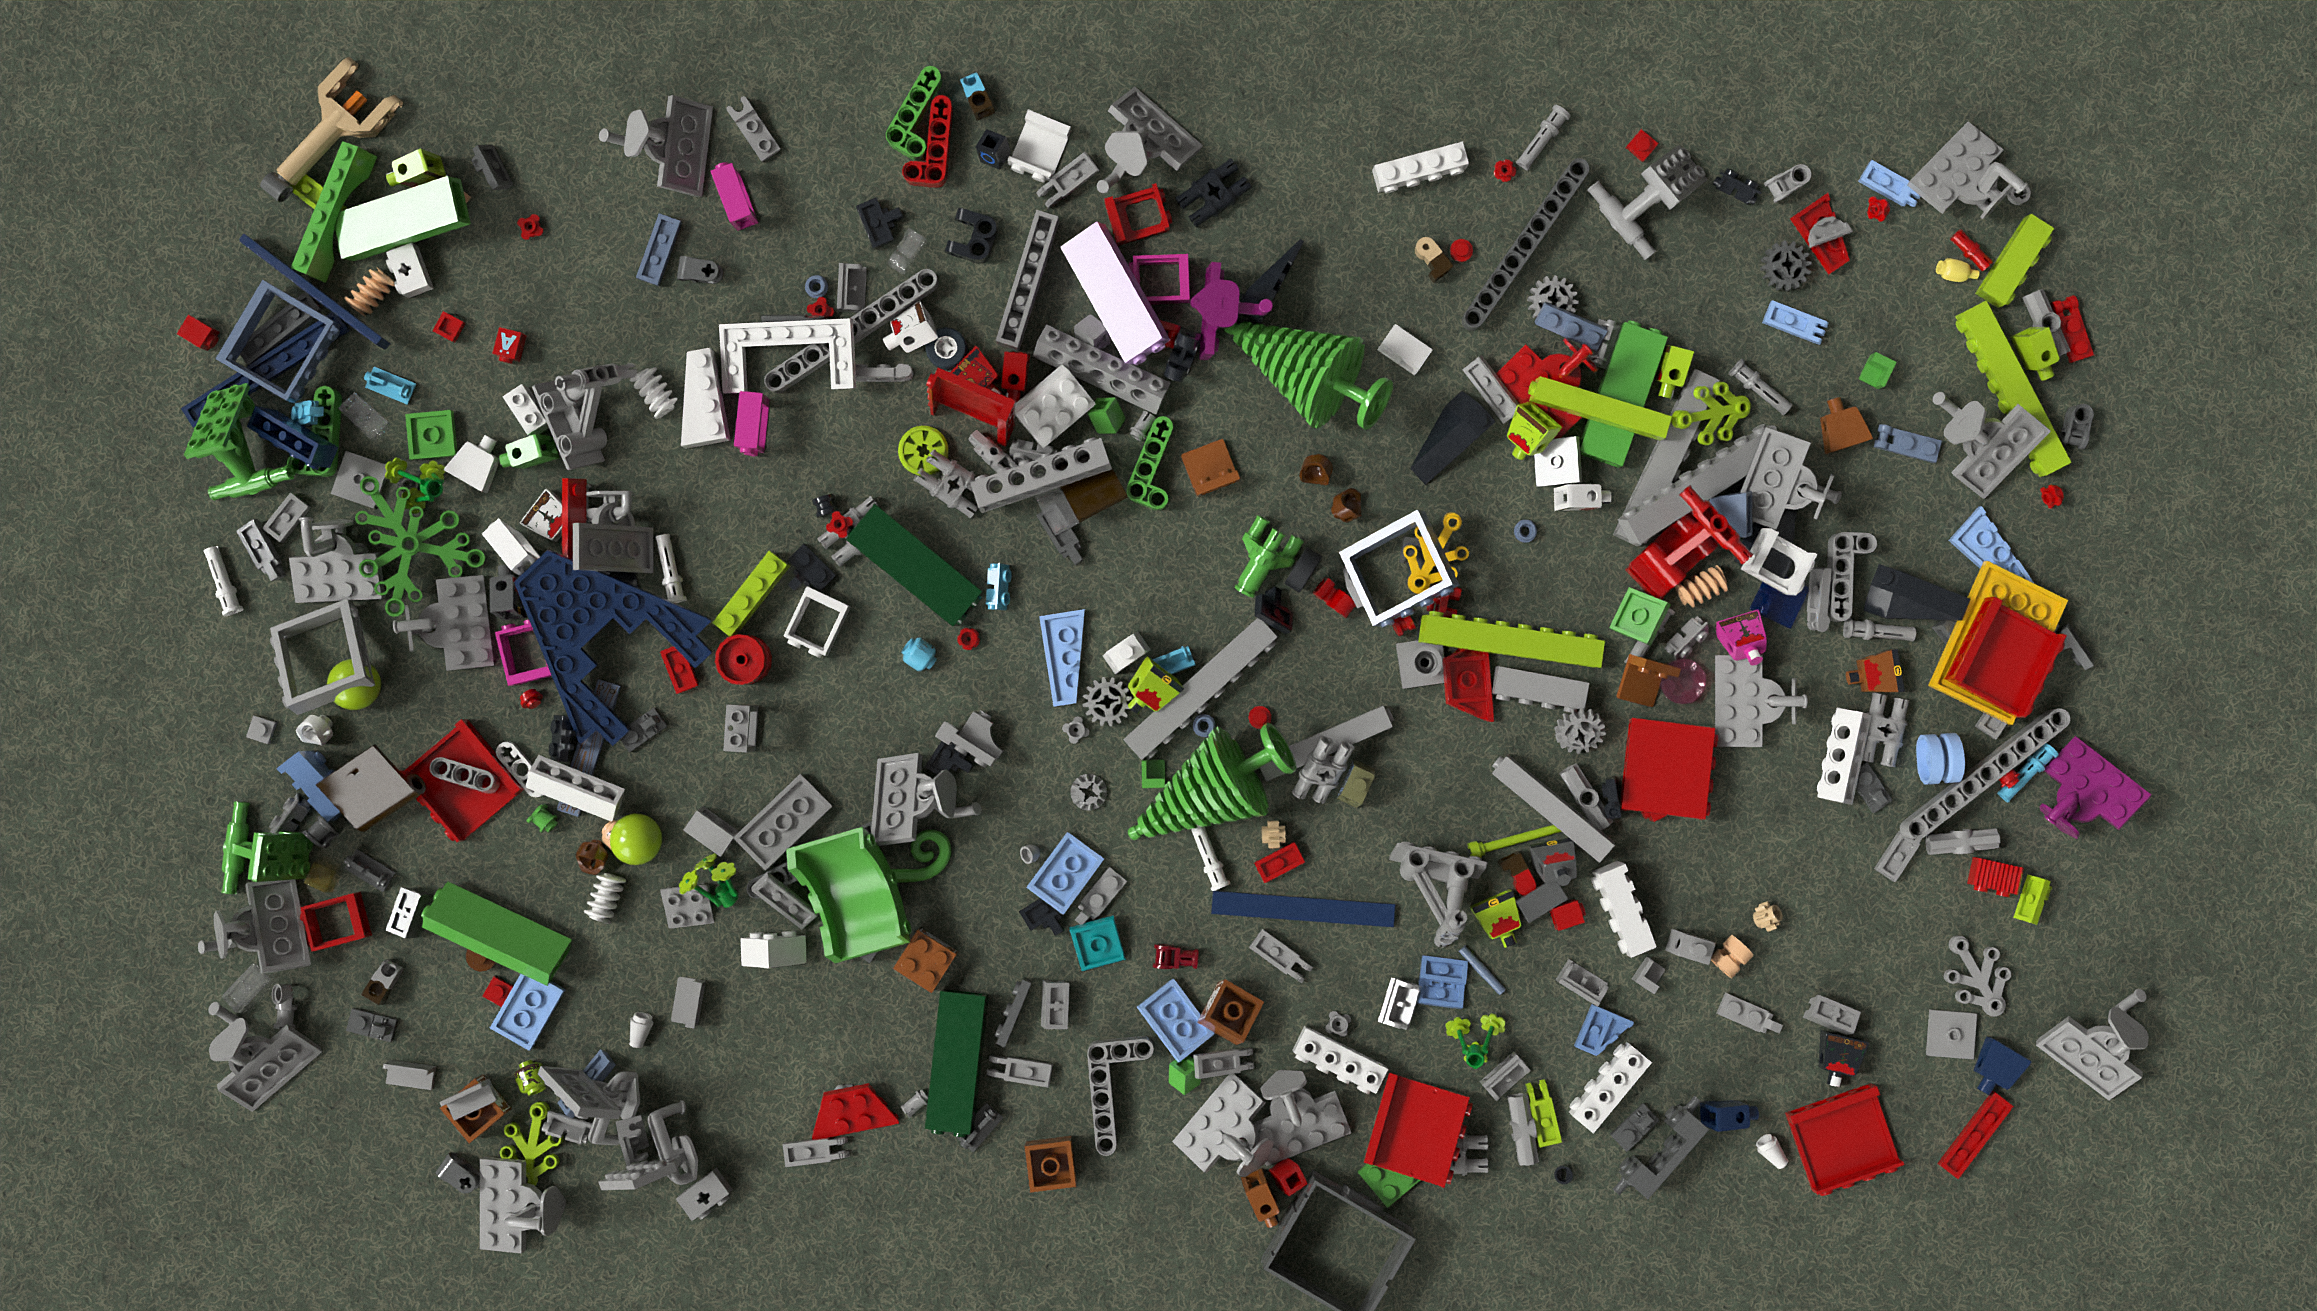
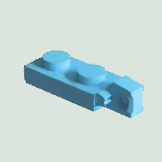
M312 400L295 403V407L293 406L291 410V419L304 427L316 425L318 417L323 416L324 407H318L319 401Z

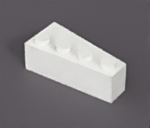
M711 348L687 352L681 446L687 449L730 441L715 353Z
M1615 861L1592 871L1594 877L1591 878L1595 890H1600L1603 898L1600 899V903L1604 911H1609L1612 919L1609 920L1612 931L1614 933L1617 932L1620 937V941H1617L1622 954L1626 953L1627 956L1632 958L1656 948V944L1647 920L1640 916L1643 913L1642 906L1637 897L1632 895L1635 890L1633 882L1624 874L1628 872L1625 863Z

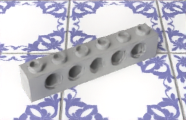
M1036 210L996 338V343L999 346L1015 351L1020 350L1059 225L1058 216Z
M1047 324L1037 340L1033 354L1034 358L1056 368L1063 365L1073 376L1153 414H1157L1166 396L1170 382L1132 364L1125 363L1123 360Z
M1090 438L1085 440L1082 445L1076 447L1075 445H1069L1064 447L1061 452L1043 454L1038 460H1025L1020 462L1019 466L1011 469L1009 467L1001 468L994 475L978 476L970 484L981 513L1111 470L1112 468L1102 439ZM1082 455L1090 456L1086 463H1080L1078 460ZM1067 462L1068 466L1065 470H1057L1059 463ZM1038 470H1046L1044 477H1035V473ZM1024 477V482L1021 485H1014L1015 478ZM994 485H1003L1002 490L1000 492H992V488Z

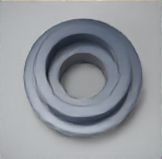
M811 276L805 283V290L810 297L818 299L826 295L828 283L821 276ZM815 283H819L821 285L819 291L813 290V285Z
M1521 520L1515 525L1514 535L1520 542L1527 543L1536 537L1537 528L1532 521ZM1523 527H1527L1529 529V534L1527 536L1521 533V529Z
M1206 714L1199 715L1193 722L1194 732L1201 737H1208L1209 733L1216 727L1214 719ZM1206 721L1209 724L1207 730L1200 728L1201 722Z

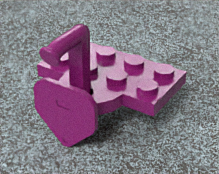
M1211 262L1207 267L1205 286L1190 301L1191 306L1202 315L1201 334L1203 336L1200 342L1199 360H1209L1215 352H1218L1219 338H1215L1216 330L1220 327L1227 328L1234 325L1237 321L1238 313L1265 316L1273 308V303L1269 299H1263L1260 304L1239 302V288L1233 281L1224 280V270L1221 269L1220 262Z
M2075 736L2061 750L2059 755L2045 767L2044 771L2057 781L2061 787L2057 792V805L2051 809L2042 803L2040 810L2045 815L2044 817L2060 831L2078 839L2080 835L2077 829L2071 825L2072 821L2085 823L2101 816L2116 829L2120 830L2151 798V794Z

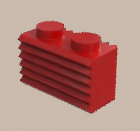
M1973 857L1967 884L1974 885L1973 890L1988 893V888L1996 890V895L2010 898L2011 893L2016 895L2019 893L2024 868Z

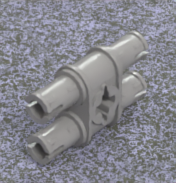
M933 449L930 454L937 458V461L928 456L926 462L941 470L942 476L936 479L921 468L917 473L925 479L923 480L915 475L913 481L928 489L932 497L935 496L946 503L948 508L955 507L968 516V518H971L974 513L969 511L967 507L976 512L978 506L964 498L962 492L966 488L973 492L970 482L975 481L974 472H969L959 465L956 460H949ZM949 480H955L954 483L957 484L955 488L950 487L948 484Z
M869 496L858 507L850 508V511L844 517L852 518V526L855 527L874 503L878 507L879 505ZM850 526V529H849L848 532H847V536H848V535L850 534V532L852 531V530H851V526ZM826 531L817 539L825 549H828L840 537L834 532ZM846 541L847 544L831 556L839 567L854 555L862 554L848 541Z
M1872 693L1869 713H1866L1871 715V721L1862 761L1874 762L1876 745L1881 741L1885 747L1880 765L1895 768L1898 750L1903 746L1902 740L1905 726L1908 725L1905 718L1910 701L1894 698L1892 715L1887 719L1883 716L1887 695ZM1885 727L1891 733H1884L1877 728Z
M1321 736L1315 750L1308 754L1307 762L1303 769L1299 771L1300 778L1292 790L1293 795L1299 799L1300 796L1301 799H1305L1311 785L1318 784L1312 798L1316 802L1320 803L1321 801L1324 804L1331 790L1338 786V780L1342 773L1346 771V762L1354 750V746L1349 742L1345 744V741H1341L1335 755L1328 756L1334 741L1329 737L1325 739V736Z
M1465 1133L1463 1139H1458L1456 1147L1460 1148L1457 1162L1453 1161L1450 1170L1454 1171V1174L1465 1176L1467 1172L1488 1173L1487 1158L1467 1159V1156H1465L1467 1149L1488 1150V1144L1486 1143L1488 1142L1487 1135L1470 1136Z

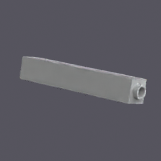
M1380 706L1294 743L1289 748L1296 761V767L1299 768L1305 765L1308 760V754L1315 750L1321 736H1325V739L1329 737L1334 741V745L1328 753L1329 755L1338 750L1341 741H1345V744L1346 742L1354 744L1393 727L1391 722L1394 719L1389 708L1385 709L1384 706ZM1273 760L1260 767L1266 782L1285 774L1276 766Z
M1509 754L1505 758L1500 756L1492 765L1495 768L1492 774L1599 863L1615 846V842Z

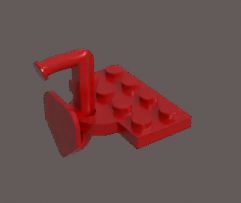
M1565 337L1563 339L1564 343L1574 354L1569 356L1556 353L1542 360L1525 344L1496 374L1512 396L1522 404L1530 402L1529 386L1532 381H1535L1540 376L1578 388L1582 377L1579 366L1581 362H1584L1593 372L1598 370L1588 357L1593 354V351L1586 344H1582L1580 349L1570 339ZM1534 403L1562 426L1554 439L1561 438L1582 418Z

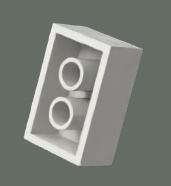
M1061 365L1016 403L1015 416L1037 443L1044 448L1096 404L1071 372Z

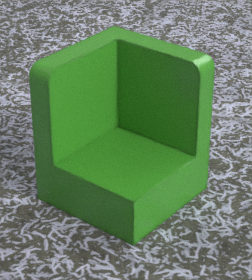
M1877 352L1871 354L1860 374L1859 380L1877 389L1885 387L1896 361Z
M1097 398L1095 400L1096 405L1087 412L1093 426L1099 434L1117 433L1125 421V416L1116 398Z
M1142 760V788H1165L1164 760Z
M1190 1055L1180 1062L1174 1060L1169 1064V1084L1183 1095H1186L1200 1085L1201 1079L1195 1078L1194 1058Z

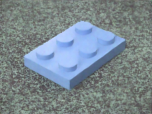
M1067 832L1026 888L1064 915L1104 858Z
M520 974L490 1029L529 1051L532 1050L563 996L565 989L553 982L546 986Z
M1174 979L1168 981L1137 1006L1138 1010L1177 1062L1182 1061L1215 1034L1213 1031L1197 1023L1201 1016Z

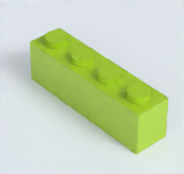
M2033 214L2024 217L1975 294L1997 308L2009 305L2016 295L2013 293L2016 287L2021 286L2028 276L2026 274L2029 267H2033L2039 260L2040 256L2038 253L2041 248H2045L2052 239L2050 234L2054 228Z
M768 551L712 623L728 636L737 635L791 566L774 552Z

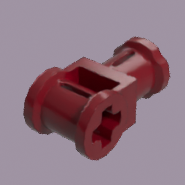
M1154 944L1156 957L1153 968L1179 969V966H1192L1193 969H1197L1199 949L1195 948L1194 951L1180 950V946ZM1163 952H1165L1164 961H1162Z

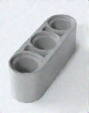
M442 757L434 759L430 764V772L433 776L488 794L496 792L500 786V780L495 774ZM446 763L447 771L441 775L439 768L442 764ZM468 770V779L466 781H462V772ZM486 777H490L491 784L484 788L482 785L483 780Z

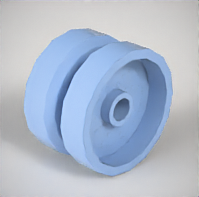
M1942 733L1939 737L1936 734L1920 735L1916 744L1917 769L1921 781L1927 785L1939 784L1941 780L1944 783H1959L1964 775L1965 757L1963 745L1957 733Z

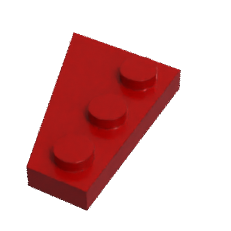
M1829 193L1790 218L1808 246L1809 232L1814 224L1826 217H1836L1829 204ZM1843 237L1810 248L1828 275L1850 260Z

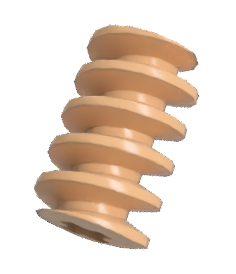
M378 267V271L369 270L372 278L363 277L366 285L357 284L360 292L351 290L354 299L345 297L346 302L364 317L366 316L363 312L368 314L373 312L369 305L373 307L379 305L376 299L384 300L382 292L390 293L387 285L395 287L394 280Z
M1718 565L1715 568H1708L1707 573L1705 571L1700 572L1699 577L1696 575L1691 576V581L1688 579L1683 580V585L1679 583L1675 586L1682 604L1686 606L1688 603L1692 608L1695 607V599L1700 604L1703 603V595L1710 600L1712 599V591L1717 596L1720 595V587L1725 592L1728 591L1726 578Z

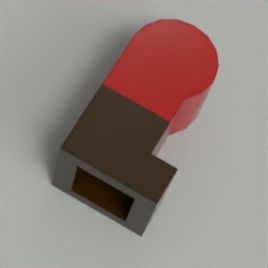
M1516 851L1497 861L1501 870H1509L1514 879V888L1518 893L1527 895L1536 889L1535 880L1520 852Z

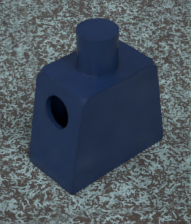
M1986 1037L1973 1070L1983 1076L1977 1089L1989 1096L1996 1085L2006 1090L2010 1089L2028 1068L2031 1061L1995 1039Z
M1738 1100L1701 1101L1702 1103H1700L1701 1123L1717 1132L1746 1129L1750 1127V1120H1757L1759 1118V1111L1756 1106H1749ZM1710 1113H1715L1716 1119H1710Z

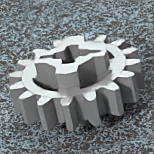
M1556 275L1552 278V281H1550L1548 276L1544 277L1543 283L1538 280L1535 283L1537 288L1532 287L1530 289L1533 296L1527 298V301L1533 303L1528 307V310H1535L1532 317L1538 316L1541 310L1539 305L1543 306L1545 302L1552 304L1551 301H1548L1552 295L1554 300L1558 301L1555 306L1566 307V311L1574 314L1576 310L1572 306L1577 305L1578 301L1573 300L1577 292L1570 291L1573 284L1566 286V278L1559 282ZM1549 287L1547 294L1539 295L1542 289ZM1559 289H1561V290L1565 293L1566 296H1564V295L1559 291Z
M1102 677V683L1100 684L1094 680L1095 687H1087L1090 694L1083 695L1085 699H1088V702L1084 703L1083 707H1089L1085 714H1092L1094 716L1092 722L1099 719L1100 726H1103L1105 721H1108L1109 726H1112L1113 720L1121 723L1120 716L1127 717L1128 715L1124 711L1125 709H1130L1127 701L1131 700L1132 697H1126L1125 695L1129 689L1125 688L1122 690L1123 682L1120 681L1116 685L1114 684V678L1107 682L1105 677ZM1109 686L1117 689L1121 696H1114L1110 693ZM1101 688L1102 694L1100 697L1092 700L1094 693ZM1105 695H1108L1109 699H1118V701L1110 704V708H1106L1105 705L1096 704L1104 700ZM1122 704L1121 710L1116 715H1113L1115 706ZM1093 708H1101L1105 712V717L1097 714Z
M1580 708L1579 712H1575L1572 709L1570 715L1563 714L1564 720H1557L1558 726L1554 728L1557 743H1560L1562 749L1567 747L1568 752H1572L1573 749H1576L1577 754H1580L1581 749L1589 752V747L1597 748L1596 742H1603L1602 736L1606 735L1603 719L1600 718L1599 713L1593 715L1592 709H1589L1587 713L1584 712L1583 708Z

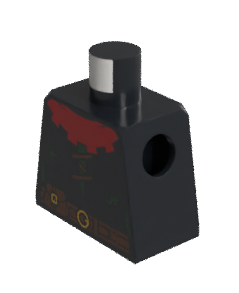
M1821 1030L1818 1067L1829 1071L1827 1084L1841 1087L1843 1074L1855 1077L1869 1042Z

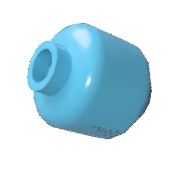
M911 638L901 652L904 654L903 661L916 671H922L925 668L930 669L937 660L934 657L935 647L923 638H916L915 640Z

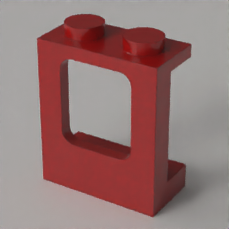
M1157 183L1152 184V188L1113 199V196L1104 199L1117 246L1169 231V224H1172L1169 210H1164L1163 202H1166L1163 189L1158 190ZM1154 199L1160 213L1161 223L1133 231L1127 217L1126 207L1144 200Z

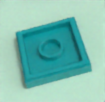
M1114 915L1069 927L1081 971L1126 959Z

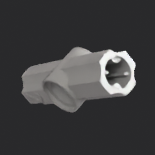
M2040 289L2022 297L2032 318L2033 327H2044L2043 320L2046 319L2050 324L2049 328L2058 356L2069 352L2070 348L2060 328V317L2053 312L2044 290Z
M1575 763L1568 766L1559 773L1587 819L1599 830L1608 827L1613 820L1607 819L1605 807L1600 801L1598 793L1593 790L1578 764ZM1585 792H1590L1591 799L1588 803H1583L1581 800Z
M1996 828L1981 830L1963 829V831L1951 830L1950 833L1926 835L1925 843L1929 855L1943 853L1967 854L1973 853L1974 850L1999 848L2000 836Z
M1527 1093L1512 1094L1507 1097L1511 1115L1510 1125H1512L1513 1129L1512 1139L1516 1145L1517 1160L1519 1165H1534L1539 1162L1535 1141L1537 1132L1534 1119L1531 1117L1529 1097Z

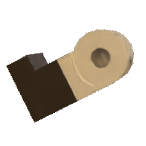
M1423 237L1417 242L1415 254L1419 259L1424 260L1432 270L1428 277L1433 283L1452 270V263L1433 239Z

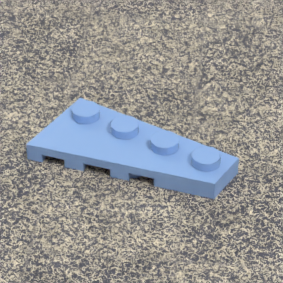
M1982 506L1978 507L1948 540L1977 567L1981 568L1983 561H1989L2034 583L2020 561L2016 560L2010 551L2011 548L2007 542L2003 541L1994 523L1990 522Z
M1085 609L1039 616L1053 706L1077 702Z

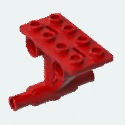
M1691 485L1686 487L1679 496L1693 510L1673 522L1629 564L1657 597H1662L1669 589L1679 584L1687 576L1686 573L1717 548L1718 543L1723 549H1729L1741 564H1744L1749 560V557L1753 556V553L1739 540L1741 538L1739 533L1730 525L1726 517L1721 515L1709 500H1703Z

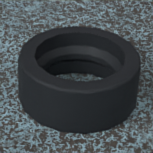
M1307 547L1286 579L1285 584L1300 593L1322 559V556Z

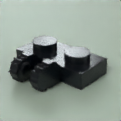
M554 715V720L551 722L552 743L549 745L548 752L550 759L553 761L568 762L569 750H574V745L569 743L571 736H575V730H570L571 722L568 716Z

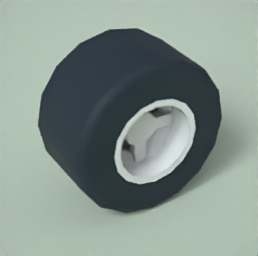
M944 327L937 329L938 338L926 344L927 356L937 368L947 371L953 370L966 357L968 353L967 343L961 333L953 328Z

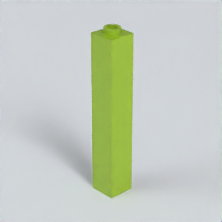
M1541 376L1531 382L1528 394L1531 395L1529 400L1531 402L1659 441L1666 439L1672 416Z

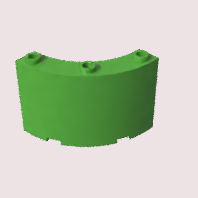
M863 827L786 849L788 871L796 877L801 886L806 885L810 891L808 898L815 914L820 913L823 926L819 928L826 958L834 963L910 943L911 925L906 919L902 899L897 887L896 873L893 870L891 871L882 851L875 842L873 834H869Z

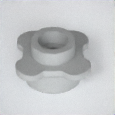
M1075 717L1069 724L1065 723L1062 727L1063 732L1068 734L1069 741L1073 744L1077 743L1081 737L1089 735V729L1085 728L1081 717Z
M1331 1011L1329 1013V1023L1325 1027L1328 1033L1334 1032L1342 1037L1347 1035L1348 1023L1351 1022L1350 1016L1348 1014L1340 1015L1336 1011Z

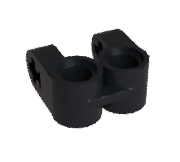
M958 208L955 220L974 227L968 245L948 240L944 252L974 263H985L991 256V250L998 233L997 225L994 219L989 216ZM989 224L992 226V230L988 234H983L980 232L981 226ZM977 246L985 248V252L980 256L973 254V250Z
M1184 327L1180 328L1165 368L1164 375L1167 378L1182 382L1187 377L1200 345L1202 334Z

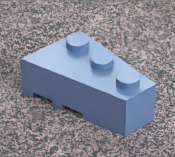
M314 750L298 751L280 765L277 770L281 774L286 772L295 781L292 786L296 790L301 787L309 797L307 801L327 822L335 821L343 814L316 786L319 781L330 775L334 770L327 768L324 764L326 759L320 752H315Z

